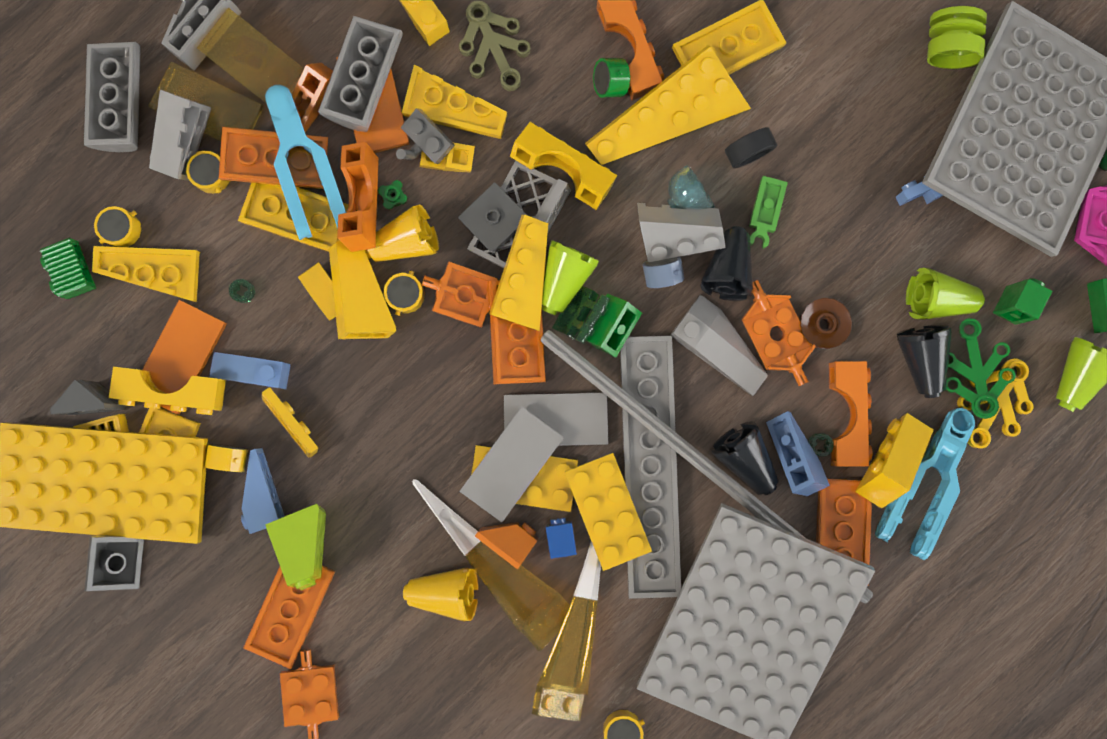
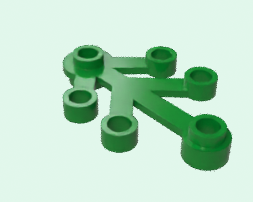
M968 318L959 325L958 332L966 340L971 368L956 359L952 352L949 354L952 358V363L948 364V368H952L975 384L976 393L962 386L960 380L956 377L947 379L946 391L949 393L955 392L970 402L971 410L977 417L988 419L997 414L999 410L997 398L1005 387L1015 380L1016 374L1011 368L1000 370L997 375L998 381L988 392L986 380L1000 361L1010 354V347L1004 342L997 343L992 349V355L983 366L977 340L982 327L976 319ZM965 326H972L974 329L973 334H966L964 331ZM998 346L1005 347L1006 353L1004 355L997 353ZM1004 371H1008L1011 374L1009 381L1002 378ZM950 380H954L957 383L955 390L948 387ZM982 401L988 402L989 409L987 411H983L980 408Z

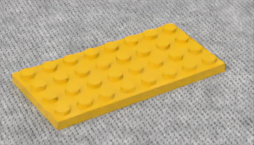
M10 422L0 423V527L198 544L202 540L206 479L205 461L208 438Z

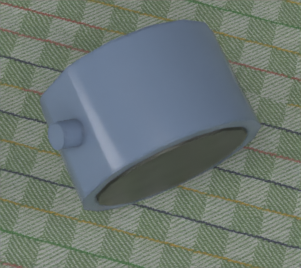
M681 257L653 262L646 261L642 264L646 286L649 288L673 286L685 279Z

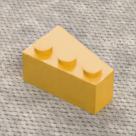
M908 413L900 419L895 418L887 428L888 434L881 443L879 450L855 491L880 508L885 507L910 491L933 433L932 428Z

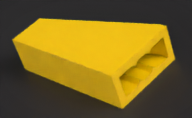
M340 240L336 241L330 248L329 255L338 339L389 338L396 332V326L365 250L351 252Z

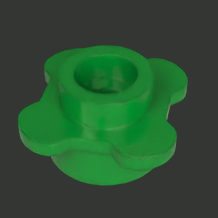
M394 180L388 186L382 185L378 189V193L383 197V206L386 209H392L393 207L405 204L408 200L407 195L402 191L403 185L398 180Z

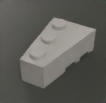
M181 0L180 9L177 15L173 14L161 44L184 64L195 70L242 13L232 0Z
M160 90L149 168L176 179L189 181L186 173L187 163L198 152L211 107Z
M637 203L639 222L648 262L726 248L719 209L686 206V209L670 208V205L648 207L645 203Z

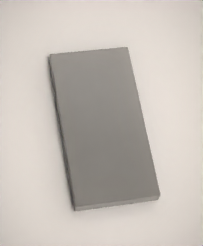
M605 393L504 395V430L519 409L523 407L564 437L558 446L608 444L607 395Z
M521 407L460 492L500 522H503L564 437Z

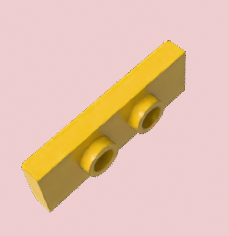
M270 387L262 392L263 402L306 456L311 458L318 452V447L309 437L311 433L309 428L303 421L297 422L293 417L295 412L287 401L282 403Z

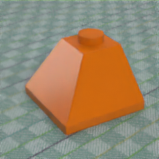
M516 522L481 527L475 535L477 539L516 569L520 567L538 541V538L535 536L537 531L525 522L523 525Z

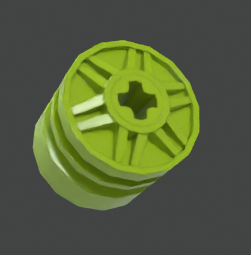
M970 6L948 7L934 12L930 16L931 28L929 29V37L932 39L928 43L927 62L934 67L943 69H962L979 64L980 59L984 58L985 39L982 36L986 34L987 13L980 8Z

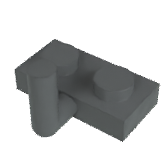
M416 108L401 126V129L415 144L409 150L398 149L396 156L398 159L414 160L423 151L435 164H439L455 144L421 109Z

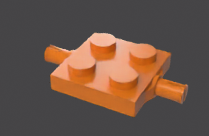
M452 262L447 263L444 275L440 280L424 276L423 280L425 281H422L421 286L436 290V299L432 308L433 312L480 328L482 327L485 316L490 311L488 281L497 280V278Z
M311 649L301 650L302 666L295 670L281 671L280 673L284 727L307 726L308 739H319L318 725L322 722L338 720L339 718L334 665H312Z

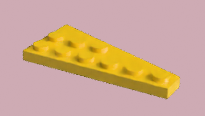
M707 45L585 144L598 162L603 165L751 108L711 46Z

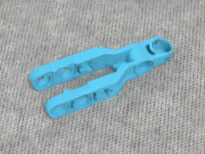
M273 85L266 91L265 98L280 141L274 167L298 238L302 240L306 237H312L287 164L289 150L295 146H303L312 155L338 229V214L346 213L326 152L306 136L289 89L283 85Z
M956 408L948 412L941 428L934 435L925 456L922 458L910 491L886 506L875 531L877 538L888 543L898 523H902V514L909 500L913 499L926 470L931 466L936 468L942 480L910 549L912 555L922 560H926L932 553L960 493L956 468L975 427L974 416L967 409Z

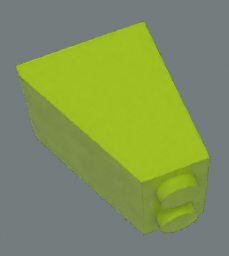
M318 504L265 524L286 584L296 589L304 590L316 585L315 580L321 578L326 513Z

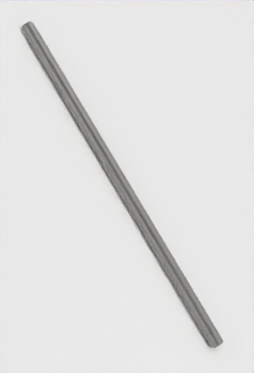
M548 330L541 337V342L758 519L804 537L553 332ZM866 588L860 601L865 604L869 602L873 596L872 591Z

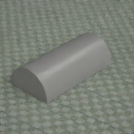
M353 16L318 112L336 124L352 130L367 132L403 32L393 27Z
M138 43L87 44L84 146L108 152H132L138 149L141 47Z

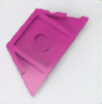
M1100 186L1088 189L1083 198L1074 241L1106 266L1107 186Z

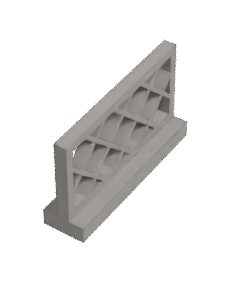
M518 161L514 162L501 186V189L506 194L515 192L517 205L522 210L524 206L537 203L539 210L533 218L548 223V232L571 192L567 182L560 179L556 180L535 169L531 170ZM520 169L528 173L530 181L516 186L514 178L518 170ZM547 182L552 185L547 194L537 195L536 184ZM532 186L535 198L521 202L518 190ZM474 235L467 249L504 268L506 263L500 259L498 251L510 248L513 243V237L510 239V243L504 244L495 253L496 257L490 255L492 253L489 250L482 251L476 248L479 239Z

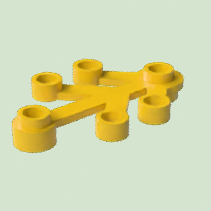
M1010 359L1003 364L1002 369L1014 367L1017 370L1015 380L1009 383L997 398L999 402L998 412L1001 409L1004 419L1002 432L1008 437H1015L1021 432V426L1016 422L1009 397L1013 387L1018 399L1014 404L1015 411L1022 415L1033 411V403L1028 398L1024 384L1029 374V368L1020 359ZM1000 370L992 372L986 380V384L998 381L997 375ZM1004 371L1002 378L1009 381L1011 374L1008 371ZM970 381L971 386L975 388V384ZM960 396L957 400L958 407L971 410V403L968 407H965L963 404L964 398ZM982 401V402L980 403V405H981V404L988 403V402ZM1023 402L1027 405V409L1025 411L1021 409V404ZM997 414L991 418L980 420L967 442L971 447L985 448L990 444L991 435L988 430ZM1010 424L1014 426V432L1012 434L1008 431V427ZM975 433H977L980 437L977 443L973 440V435Z

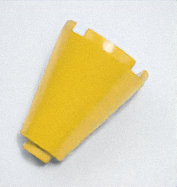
M420 204L412 206L376 231V248L365 250L369 259L372 258L375 262L428 256L437 253L436 251L439 250L437 234L434 226L430 227L426 221L430 217L424 207Z
M462 568L410 579L408 584L404 586L403 598L407 600L409 606L463 622L471 621L476 613L478 599H474V590H478L476 571L470 568Z

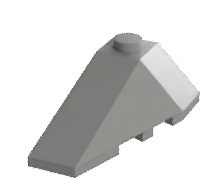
M701 294L670 334L672 338L751 396H754L768 376L722 310Z

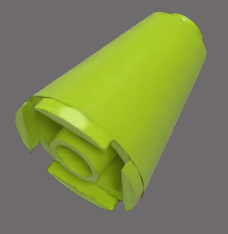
M552 240L549 246L544 273L542 310L556 315L557 311L563 313L597 267L599 260Z
M919 268L917 270L919 274L916 277H911L906 290V305H911L912 312L908 313L912 318L919 320L976 313L984 305L985 301L980 288L930 268Z
M1074 337L1071 342L1056 398L1061 400L1058 405L1072 412L1076 408L1082 410L1107 383V349L1093 345L1094 343L1078 337Z

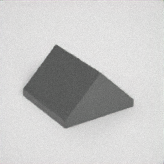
M74 380L51 407L50 413L57 415H82L126 410V405H119V399L109 398V391L99 382Z
M109 535L91 536L84 591L139 589L144 539Z

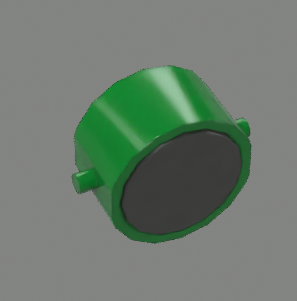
M600 58L596 62L593 72L594 89L600 98L624 97L627 94L630 85V70L625 59Z

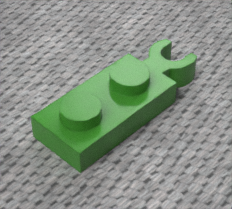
M766 176L761 177L748 226L755 228V232L750 235L751 246L754 243L755 237L762 239V249L768 246L769 236L767 232L774 233L776 230L788 182Z

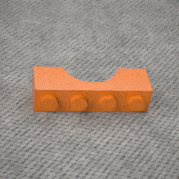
M597 0L596 9L605 32H615L623 35L633 47L634 59L629 64L630 85L628 92L631 100L643 97L664 80V74L661 66H656L653 58L655 57V51L652 43H647L645 38V24L642 19L638 20L635 12L637 11L636 1Z
M366 141L344 145L341 150V170L348 187L349 205L346 213L338 214L337 238L351 252L376 248L379 158Z
M867 361L829 363V389L842 395L850 409V421L846 430L838 437L830 440L831 466H869V461L872 460L873 453L872 447L869 445L868 436L872 432V423L868 419V409L871 408V395L868 393L867 385L871 380L870 368H867Z

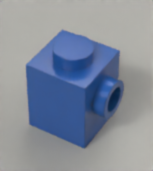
M566 517L551 519V524L546 525L550 558L577 555L572 521L566 522Z

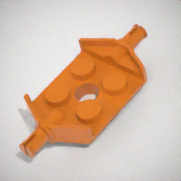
M759 280L752 282V293L755 297L753 299L754 303L745 313L742 321L766 370L789 371V373H793L798 386L809 382L802 370V365L816 346L815 344H810L803 336L800 320L789 300L791 296L767 295L764 293ZM772 327H779L782 330L783 337L780 341H775L771 338L770 330Z

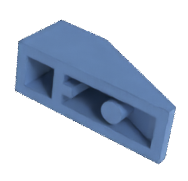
M214 352L209 377L286 389L291 364Z
M787 411L766 422L792 493L809 496L830 486L820 460L791 412Z
M262 448L250 450L242 502L243 515H241L242 524L246 530L248 529L249 534L266 529L265 524L285 517Z

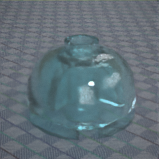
M688 165L678 170L672 176L668 184V192L671 198L667 200L671 208H716L711 197L704 190V186Z

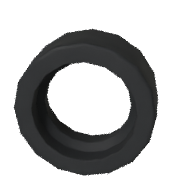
M764 127L736 140L725 148V153L732 167L739 168L767 155L777 147V143L770 128Z

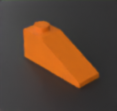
M323 63L307 64L292 93L305 133L320 114L318 111L333 73Z

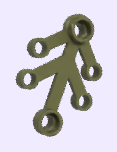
M474 1L466 9L469 26L464 39L459 43L460 53L466 57L474 53L473 41L480 28L483 39L475 61L469 67L471 76L476 79L484 76V64L489 51H491L501 72L500 81L502 87L507 91H515L521 84V77L516 69L510 68L500 46L514 50L519 57L525 58L530 54V44L526 40H516L493 32L490 24L505 28L508 35H516L520 30L519 21L513 17L506 18L494 14L485 2ZM476 12L483 13L481 18H476L474 15ZM511 23L517 25L513 30L508 28V25ZM466 44H469L471 46L470 50L464 51L462 49V47ZM524 45L528 49L525 52H520L518 48ZM477 66L482 68L480 73H474L473 69ZM509 78H513L515 83L508 85L506 81Z

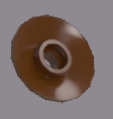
M821 298L814 300L806 306L801 315L800 327L803 336L810 344H815L817 348L830 349L838 347L847 340L851 333L852 319L850 312L844 304L835 299ZM821 320L827 322L826 329L820 327Z

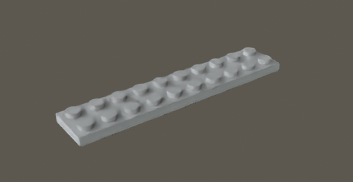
M672 336L628 337L620 350L621 388L675 431ZM622 408L624 481L652 549L650 553L627 561L629 599L678 597L681 590L676 451Z

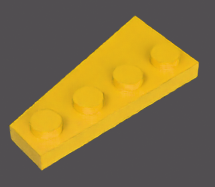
M414 65L402 109L403 116L410 117L415 109L418 108L435 124L494 138H502L507 118L506 111L479 97L476 98L466 93L465 90L457 86L454 87L443 81L442 78L434 74L431 75Z
M525 214L521 216L489 313L490 315L540 331L548 223Z
M94 246L92 272L197 302L200 252L197 250Z

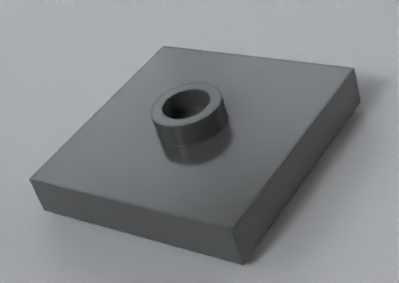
M494 182L458 218L494 255L516 234L521 216L527 214Z

